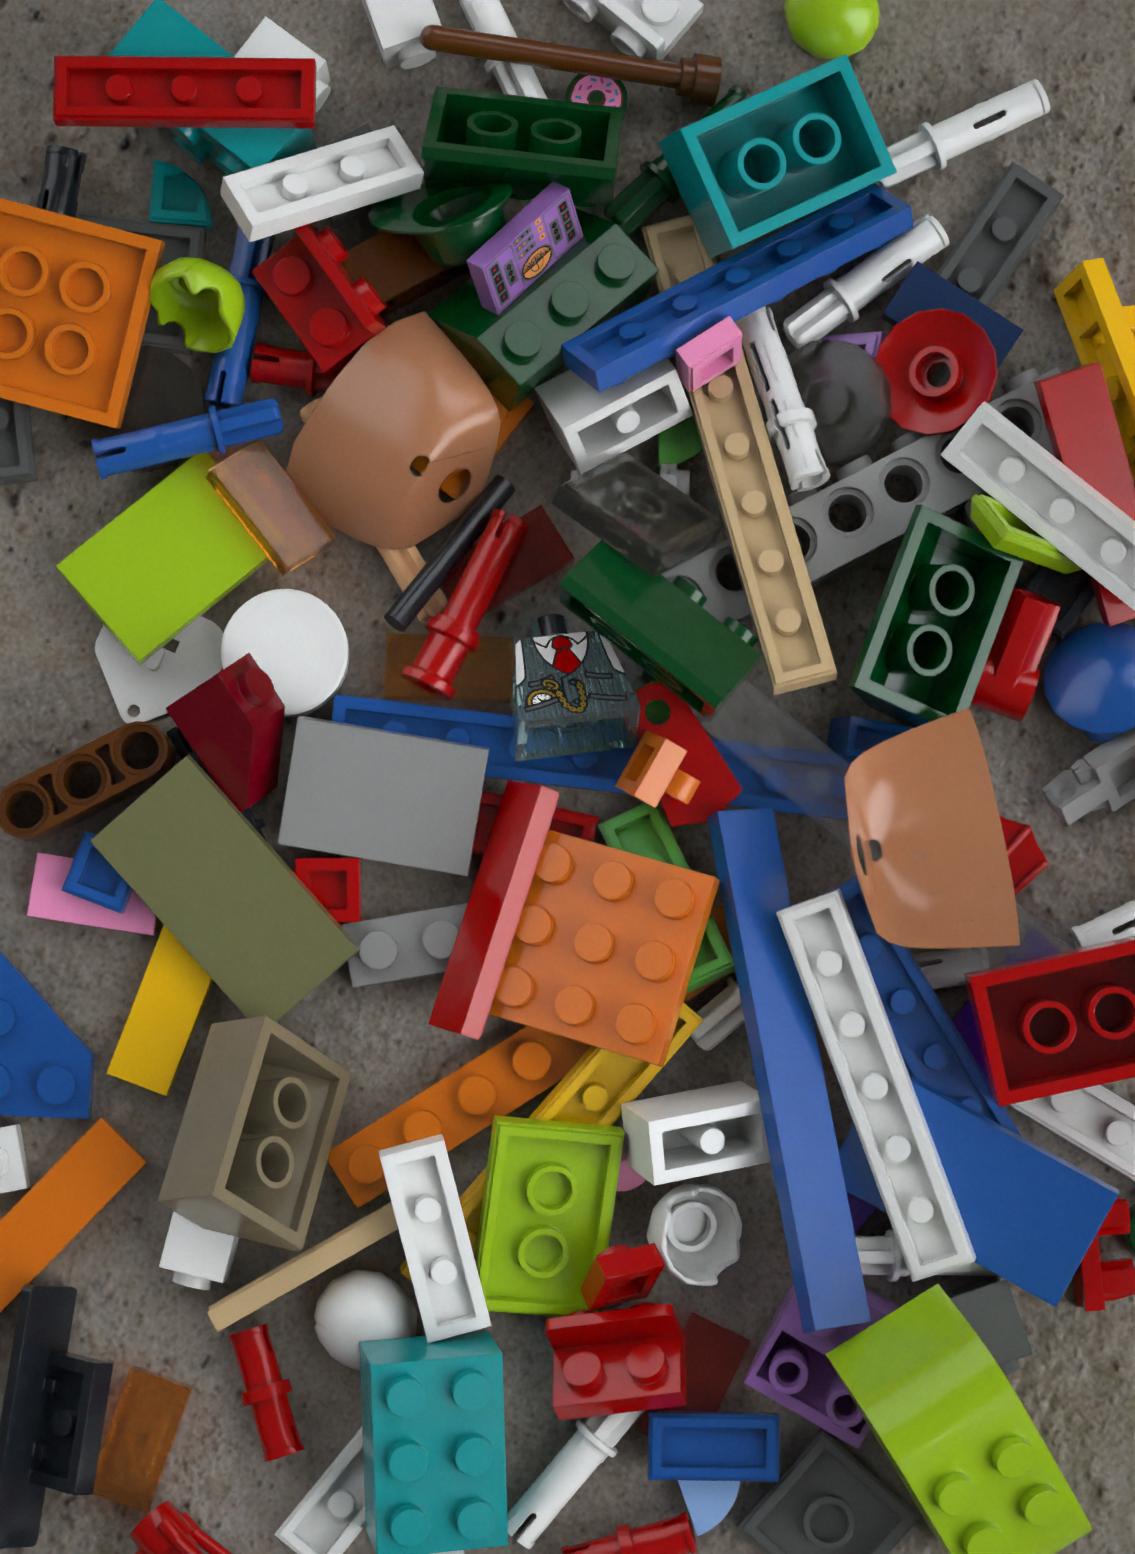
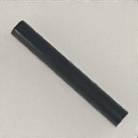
M496 475L384 615L386 622L400 632H404L483 533L491 518L492 510H501L513 495L515 488L510 481L500 475Z

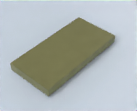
M190 754L184 757L90 840L246 1018L266 1015L277 1022L360 949L357 943Z

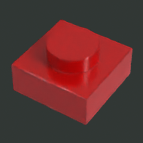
M295 858V874L337 922L362 921V858Z
M655 1243L630 1248L629 1245L625 1244L616 1245L604 1250L595 1258L580 1288L589 1312L648 1297L665 1266Z

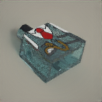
M546 614L537 618L531 625L533 638L521 639L514 646L512 713L515 761L635 747L641 706L610 642L595 630L571 633L568 620L560 614Z

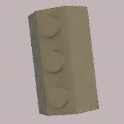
M266 1015L211 1024L158 1202L203 1229L291 1251L302 1250L351 1072Z

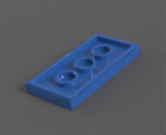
M910 1076L976 1255L975 1263L1056 1307L1118 1197L1119 1190ZM853 1124L839 1150L846 1191L887 1213L856 1127Z

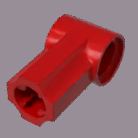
M1014 587L971 705L1018 722L1023 720L1039 680L1040 669L1037 668L1061 609L1059 603L1026 589Z

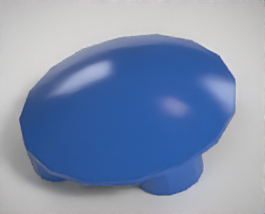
M1094 623L1074 631L1052 650L1044 669V693L1055 715L1072 728L1083 731L1084 735L1091 741L1098 743L1107 742L1118 734L1135 728V626L1124 623L1113 626Z

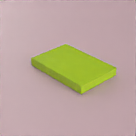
M206 452L194 455L57 564L56 569L140 666L283 550L286 542Z
M494 1115L474 1255L488 1311L563 1317L574 1311L588 1310L580 1288L595 1258L609 1247L625 1135L621 1127Z

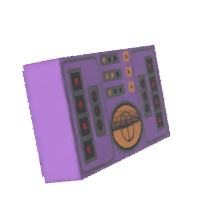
M553 181L466 260L482 308L499 315L583 237L569 188Z

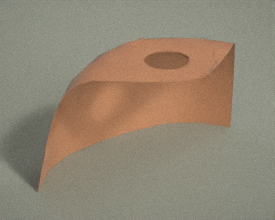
M425 311L393 322L360 348L316 404L293 443L286 469L287 500L333 528L374 547L392 550L411 548L465 513L485 488L499 437L501 424L499 413L489 389L463 354ZM418 456L429 458L427 467L420 473L421 476L415 477L410 470L412 461ZM460 468L467 469L470 473V481L465 491L453 501H441L439 498V488L444 479L454 470Z
M965 708L882 741L859 755L850 764L844 777L848 830L855 871L876 933L889 943L919 949L1020 946L1018 913L1005 839L987 759L970 708ZM857 836L860 840L864 854L866 868L865 874L863 873L858 856L856 842ZM871 839L877 840L882 850L881 858L876 862L872 860L869 845Z

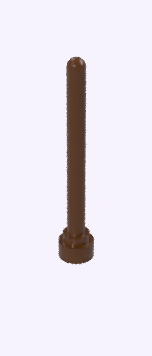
M428 25L420 33L421 44L424 48L431 51L674 88L677 96L686 97L687 104L713 107L721 82L722 60L721 57L694 53L692 59L682 57L679 63L440 25Z

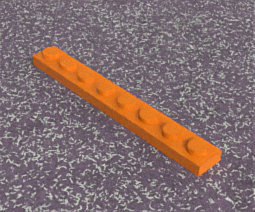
M723 903L711 909V915L733 959ZM722 978L685 994L683 1002L691 999ZM526 1026L332 1148L329 1152L328 1162L358 1209L388 1190L379 1150L442 1134L448 1152L493 1124L494 1115L505 1116L561 1081L589 1049L590 1045Z

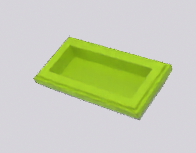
M975 494L971 498L970 518L993 548L1063 574L1083 570L997 500L982 494Z

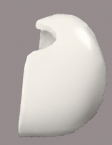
M682 1184L669 1191L653 1208L646 1237L649 1244L655 1243L665 1265L663 1269L671 1277L686 1285L713 1286L718 1283V1275L740 1258L739 1239L742 1234L743 1224L735 1201L711 1184Z
M359 1269L348 1272L332 1280L317 1300L314 1313L316 1325L314 1328L319 1341L332 1358L352 1369L360 1370V1341L416 1337L417 1310L414 1302L395 1280L385 1276L382 1272Z

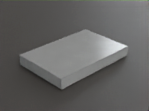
M299 716L295 731L278 844L468 876L490 748Z

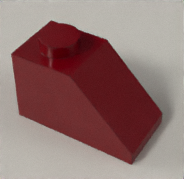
M248 653L166 707V710L218 787L241 813L278 785L285 705L276 693L272 680L266 672L260 669L251 654Z

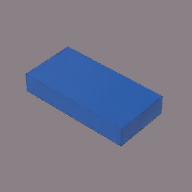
M648 1411V1480L779 1482L780 1415L767 1412Z

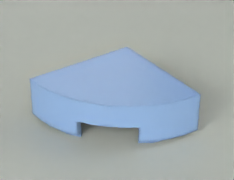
M678 1480L697 1536L713 1529L725 1518L735 1502L740 1481Z

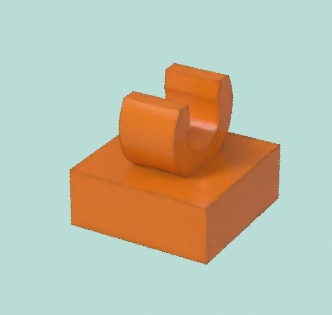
M646 730L615 787L656 808L664 792L688 804L700 781L678 769L687 750L664 737Z

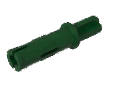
M732 86L728 93L707 111L701 119L741 102L748 94L740 87ZM663 153L652 162L644 161L640 165L641 174L613 199V206L606 205L603 213L606 219L616 223L626 235H631L666 201L674 203L679 199V189Z

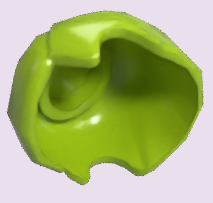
M784 0L783 9L791 39L816 59L833 60L844 54L850 57L862 51L871 41L879 26L880 11L878 0Z
M179 257L155 271L150 285V303L157 312L158 324L163 326L168 322H175L180 325L184 333V345L193 351L218 353L232 348L245 312V298L237 279L223 267L203 258Z

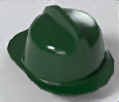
M501 179L477 183L421 184L420 189L377 202L373 205L368 216L371 226L381 232L414 235L431 260L436 264L444 267H468L466 260L506 225L502 204L508 200L513 190L509 181Z

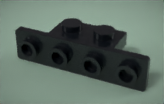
M25 1284L21 1290L0 1421V1549L33 1547L36 1545L46 1487L74 1496L93 1495L114 1363L68 1352L77 1290L74 1287L66 1285Z

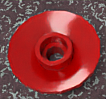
M944 308L918 311L897 323L880 344L873 366L874 392L885 414L905 430L927 436L952 433L963 427L984 401L987 403L990 401L998 377L996 351L986 331L967 315ZM941 366H948L951 373L949 381L943 386L935 387L932 383L934 371Z

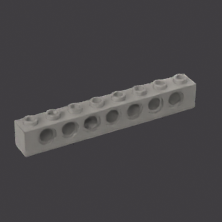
M1056 367L1039 376L1036 368H1032L1004 383L1002 388L1005 395L988 404L1004 417L1018 419L1024 425L1027 435L1055 457L1034 382L1058 374L1060 371ZM961 428L952 433L930 436L910 431L891 443L895 451L892 454L874 463L869 455H865L836 471L835 474L839 481L819 492L815 488L803 492L795 491L786 496L796 534L803 540L806 547V555L803 558L812 588L901 542L916 505H924L948 517L958 512L966 501L971 500L975 494L983 495L987 493L966 475L951 472L942 463L941 449L949 445ZM895 474L908 477L916 487V499L907 503L893 500L885 490V479ZM839 503L853 506L860 514L861 527L852 532H843L836 529L829 520V508ZM726 529L724 533L727 540L705 551L700 542L685 548L668 559L671 569L661 575L671 583L679 576L692 584L707 598L702 608L721 623L728 616L741 624L752 620L744 591L727 590L719 584L716 578V569L724 562L735 561ZM633 662L640 677L649 674Z

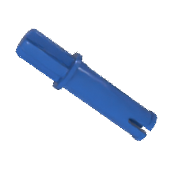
M238 226L230 273L241 285L245 298V312L232 348L213 354L207 390L203 401L208 404L225 408L226 404H229L228 407L230 408L244 405L243 399L263 296L267 294L251 271L271 256L275 235L249 242L240 226Z
M272 398L216 411L215 405L208 407L210 413L99 440L98 438L93 439L91 443L97 458L96 464L101 480L111 475L206 452L219 451L220 455L227 454V447L280 435L283 432V421L279 405Z

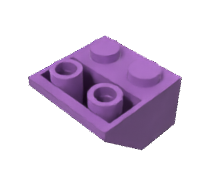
M793 1281L775 1312L744 1378V1383L858 1449L870 1428L827 1358L826 1353L895 1311L900 1306L865 1286L871 1322L803 1333Z

